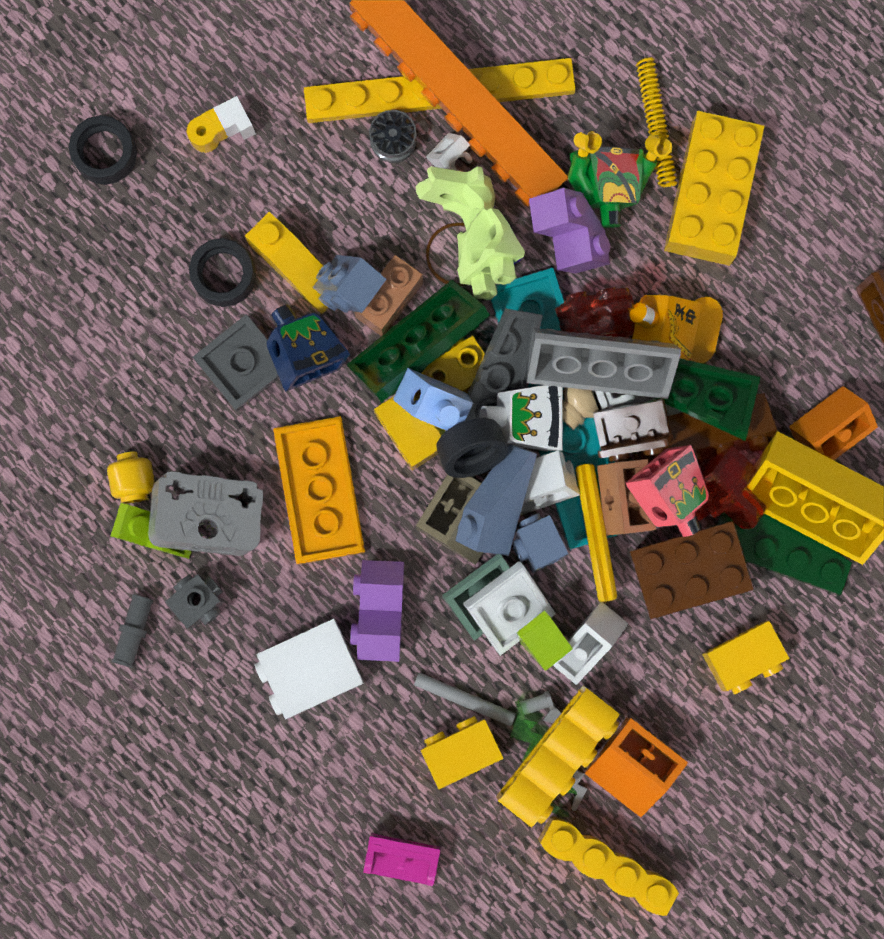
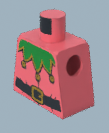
M691 445L665 449L664 452L660 453L626 482L628 489L655 526L677 525L683 537L691 536L702 528L695 511L708 501L709 494Z

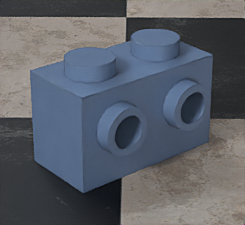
M336 255L331 263H326L319 270L316 276L318 281L312 288L321 294L318 299L331 310L335 311L338 308L345 313H348V311L362 313L387 279L361 257Z
M538 513L521 521L520 525H518L520 529L515 534L516 540L513 541L512 547L520 562L526 561L532 573L562 560L568 555L550 515L541 518Z

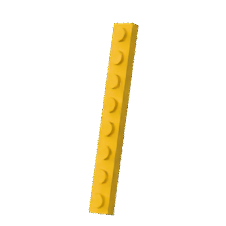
M571 58L468 69L498 102L575 94ZM404 76L304 87L308 123L377 116L386 110H398L407 113L442 108L438 104L435 107L431 106L420 93L423 90L421 85L415 79L409 82Z

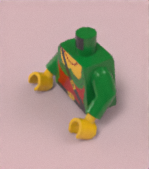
M590 131L588 135L582 132L577 133L574 136V144L579 150L570 153L571 166L568 180L574 191L583 193L592 209H600L601 225L603 228L622 226L621 209L639 203L642 192L658 163L656 158H664L669 155L672 150V143L666 138L660 141L659 137L651 135L645 141L648 153L643 154V149L601 147L602 138L593 131Z

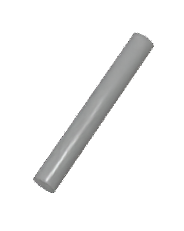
M422 673L418 674L414 683L416 687L509 726L512 725L516 715L512 711Z

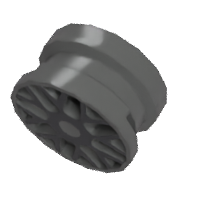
M386 110L378 114L371 123L369 129L370 145L374 154L382 161L399 163L408 159L414 152L417 144L416 126L412 118L405 112Z

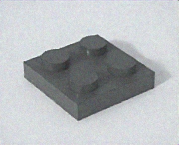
M247 314L193 356V359L236 411H239L279 379L267 348V339Z

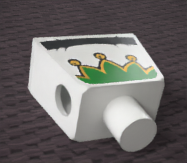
M542 385L499 392L497 395V406L481 407L480 418L494 419L500 425L507 444L541 451L562 450V387Z

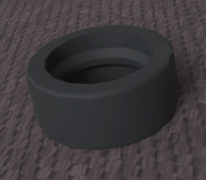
M99 115L87 118L77 125L70 136L68 148L71 161L81 175L93 183L103 185L117 183L128 176L135 166L137 157L135 141L126 126L113 117ZM111 132L118 136L122 142V156L113 166L105 169H96L85 160L83 154L84 145L96 133Z
M225 238L212 239L199 246L192 255L189 265L190 281L198 295L209 304L219 307L234 306L245 300L253 290L256 280L255 265L246 248L238 242ZM226 253L233 255L242 265L243 275L241 282L231 291H213L203 280L202 272L204 265L209 258L216 254Z
M475 418L461 422L448 429L436 443L437 453L444 471L449 476L456 478L473 477L482 474L503 461L508 453V444L500 425L494 419Z

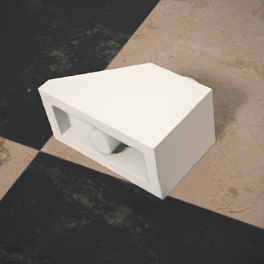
M600 602L567 640L573 650L553 666L577 685L611 649L628 623L607 605Z

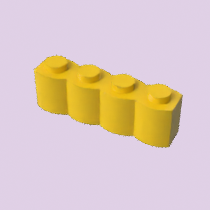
M583 685L496 796L498 802L531 828L537 822L540 824L544 823L554 809L550 805L558 794L564 796L574 785L576 779L572 776L580 766L586 768L597 755L598 751L594 749L597 743L603 737L608 740L617 730L620 723L616 720L620 714Z
M550 817L538 838L542 847L553 857L563 861H571L586 876L602 879L609 888L622 896L634 897L644 909L653 914L667 916L679 894L676 887L662 875L644 870L631 857L613 852L601 840L590 835H582L574 825L564 819Z

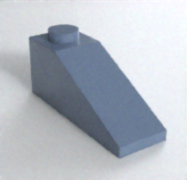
M510 444L508 446V453L503 461L492 468L464 507L458 526L456 542L477 552L509 556L536 460V453L517 445Z

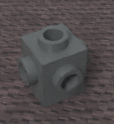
M189 574L174 586L176 593L165 601L184 626L190 630H193L201 622L205 626L212 622L221 613L219 607L224 603L219 597L223 593L219 585L210 576L204 579L198 574L193 578ZM200 594L201 602L195 606L194 598Z

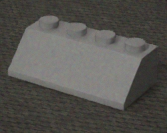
M533 328L529 349L527 383L668 399L681 356V349L675 344L659 341Z

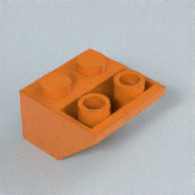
M626 717L584 774L639 817H642L668 791L688 762L632 718Z

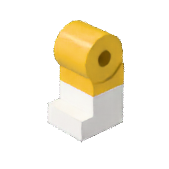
M237 96L191 120L186 131L193 147L204 153L213 151L217 148L220 141L239 132L244 140L256 134Z

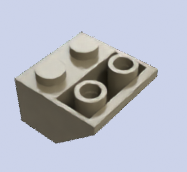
M447 474L418 521L416 530L476 565L483 552L474 551L455 540L464 507L482 483L472 477L456 478Z

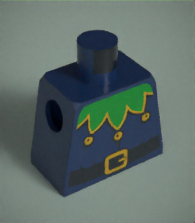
M289 304L280 306L272 312L271 316L276 322L277 327L273 330L266 343L285 392L338 371L350 356L345 346L318 314L310 313L297 318Z

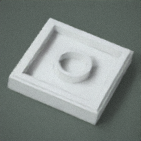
M520 561L463 603L500 656L519 642L517 632L545 610L550 617L556 614Z

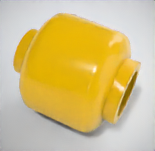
M126 452L118 454L117 461L109 464L107 467L112 497L121 499V503L124 504L149 499L148 494L152 493V488L155 484L152 463L149 459L138 458L137 452Z

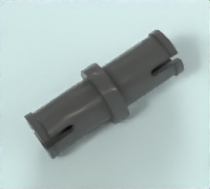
M134 594L131 597L132 600L125 622L119 626L118 631L121 632L114 658L111 661L130 668L134 666L133 663L141 639L146 638L147 631H144L151 605L154 600Z

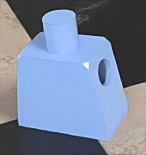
M407 368L393 398L397 404L413 417L446 431L464 422L473 404L466 392L410 368ZM420 389V398L419 400L414 401V396L416 392Z

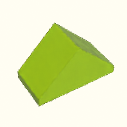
M545 610L517 632L521 645L545 671L573 650Z

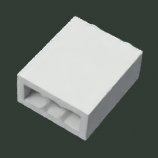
M335 619L256 654L259 662L255 663L254 666L262 683L269 682L274 693L269 696L271 705L276 715L283 713L285 719L291 718L364 684Z

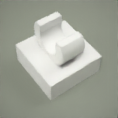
M448 133L426 156L435 167L456 171L459 170L455 167V161L459 157L465 163L470 164L472 162L471 155L465 152L470 146L462 135Z

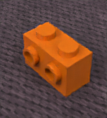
M842 386L790 425L789 428L796 441L835 460L877 429L878 426L868 402Z

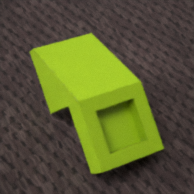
M120 503L111 537L186 559L190 558V550L162 548L153 545L148 536L150 511Z

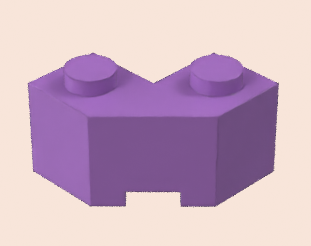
M562 188L529 199L534 233L553 237L557 270L580 273L610 264L609 240L603 226L583 193Z
M362 560L361 574H354L353 595H360V611L358 624L351 625L350 644L357 645V660L399 662L404 562Z

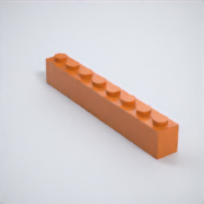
M352 0L349 3L350 11L352 12L350 18L355 25L363 32L368 29L376 37L373 43L386 57L390 54L393 55L400 63L397 66L400 73L409 82L415 79L421 85L423 90L420 93L433 107L438 104L447 113L444 119L456 132H459L461 129L470 138L468 143L471 149L479 157L486 155L493 162L492 171L504 183L509 180L517 188L514 194L526 207L530 206V198L556 191L568 180V176L404 0Z

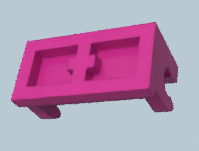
M371 833L363 873L433 886L441 849L440 846Z

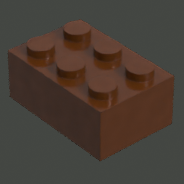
M734 521L698 531L691 536H681L630 551L650 620L754 590Z

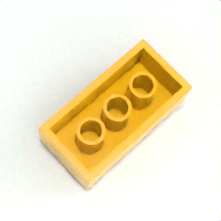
M697 111L691 124L664 251L728 266L732 264L738 252L764 125Z
M777 431L750 470L738 500L863 565L884 540V486Z

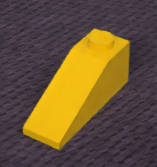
M268 212L245 235L249 246L319 313L323 314L328 307L318 299L321 294L312 288L318 281L316 276L323 265L274 215Z

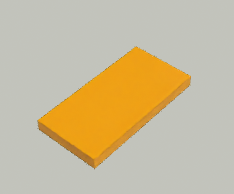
M341 416L273 428L296 564L365 553Z

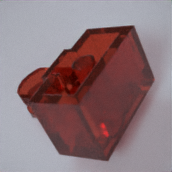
M611 287L598 291L597 295L587 296L585 291L576 292L566 297L567 301L556 308L561 331L628 338L634 333L635 323L630 319V311L634 309V301L629 288L616 289V287Z
M732 445L699 467L709 497L708 501L695 511V514L700 521L710 514L715 518L725 512L740 528L753 529L765 514L767 507L746 486L757 472V469Z

